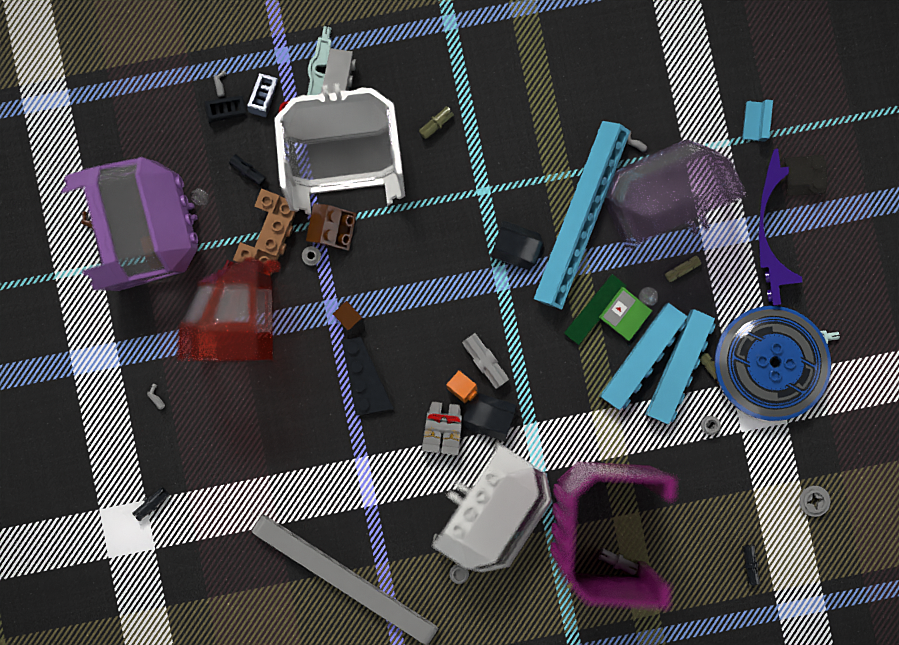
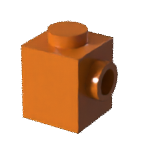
M460 371L446 384L447 389L464 403L468 400L471 401L477 394V385Z

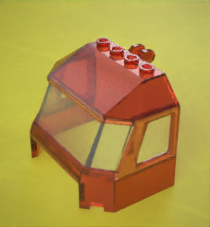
M244 258V261H238L199 281L198 287L200 288L185 321L180 324L178 329V360H186V356H189V360L193 361L273 360V287L271 273L280 271L282 267L280 262L266 260L264 263L256 258Z

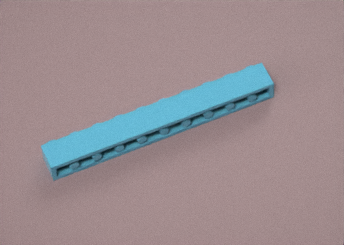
M602 121L561 230L557 236L556 243L543 272L539 287L536 290L534 299L545 305L561 310L563 308L630 134V130L621 124Z

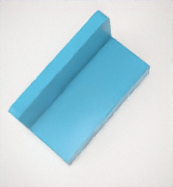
M764 100L762 103L746 102L743 139L764 142L769 139L773 100Z

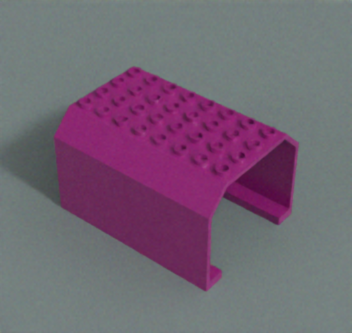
M576 462L557 480V484H554L553 488L556 503H553L552 508L555 523H552L551 527L554 542H551L550 553L553 559H555L556 565L560 568L561 574L564 575L567 582L587 604L669 608L670 586L645 561L637 562V576L573 573L572 551L575 496L595 478L642 481L641 484L669 500H674L675 478L649 465Z

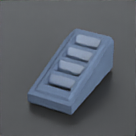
M259 74L247 105L249 113L267 117L278 78ZM262 82L271 84V86L262 85ZM259 90L267 91L268 94L260 92ZM257 97H260V98H263V99H266V100H265V101H262V100L257 99Z

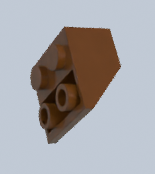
M313 204L306 241L349 250L357 213L330 205Z

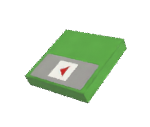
M621 287L599 318L626 340L630 341L652 310L624 287Z

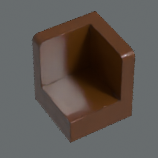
M348 301L344 302L333 313L347 330H350L359 320L363 319Z

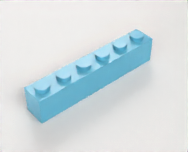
M670 303L665 304L599 397L617 410L625 409L631 401L629 399L633 392L636 394L641 388V380L651 374L653 371L651 366L655 361L659 362L664 355L662 351L666 346L670 347L674 342L675 333L677 330L681 331L687 323L685 319L688 316Z
M695 309L690 310L686 319L687 323L678 337L645 415L668 425L670 421L673 422L677 415L676 407L682 403L685 397L683 391L685 387H689L693 378L690 375L693 369H696L699 365L700 359L698 357L700 352H704L707 347L708 341H706L708 334H712L716 324L713 323L715 318Z

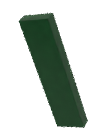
M611 274L565 330L564 334L579 345L600 320L599 316L621 287L626 288L627 285Z

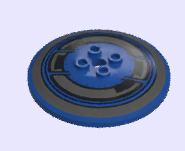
M763 306L741 314L727 326L716 347L714 366L721 390L736 408L760 420L782 421L805 413L819 401L829 382L831 357L825 338L817 326L807 317L785 307ZM772 357L779 359L780 364L777 368L772 367L770 364Z

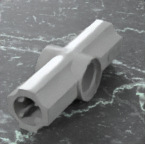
M476 333L462 342L463 346L474 358L475 364L482 373H485L495 389L509 380L503 369L498 365L497 359L484 346Z

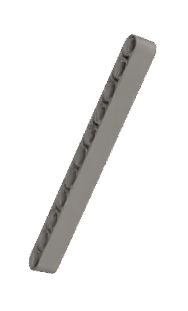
M262 515L253 528L252 532L256 536L421 643L429 645L439 629L426 618L268 516Z

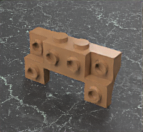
M261 189L255 207L268 212L255 247L240 242L233 260L272 275L279 255H283L286 244L284 242L286 237H290L293 231V226L291 225L296 212L289 209L286 198Z

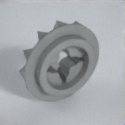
M810 486L803 489L802 494L799 496V505L802 511L814 517L826 513L830 506L828 492L820 486ZM813 495L815 498L822 499L816 502V508L814 504L807 503L809 500H812Z

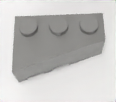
M330 48L323 85H327L329 94L334 93V84H339L340 91H349V87H352L353 76H351V72L355 71L356 67L353 51Z

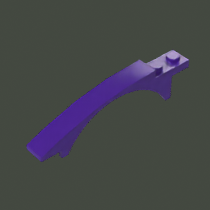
M774 149L767 171L761 199L758 234L760 268L768 267V271H765L766 283L770 282L771 290H767L768 301H772L773 305L781 304L779 285L802 282V276L787 269L775 257L767 243L764 232V211L768 198L775 186L789 173V167L780 168L778 149Z

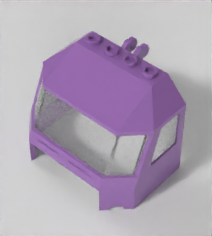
M140 157L85 169L65 176L64 182L66 187L62 188L61 193L84 188L103 262L102 265L81 270L84 276L91 278L90 285L94 290L120 291L186 271L198 249V237L192 227L193 221L198 218L197 215H191L188 210H192L195 207L193 203L188 202L187 196L184 195V182L179 174L157 161Z

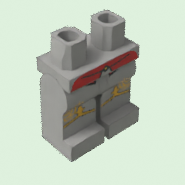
M432 402L430 411L427 412L422 451L439 453L441 434H443L441 453L459 455L462 420L460 405L450 404L449 414L441 413L442 403Z

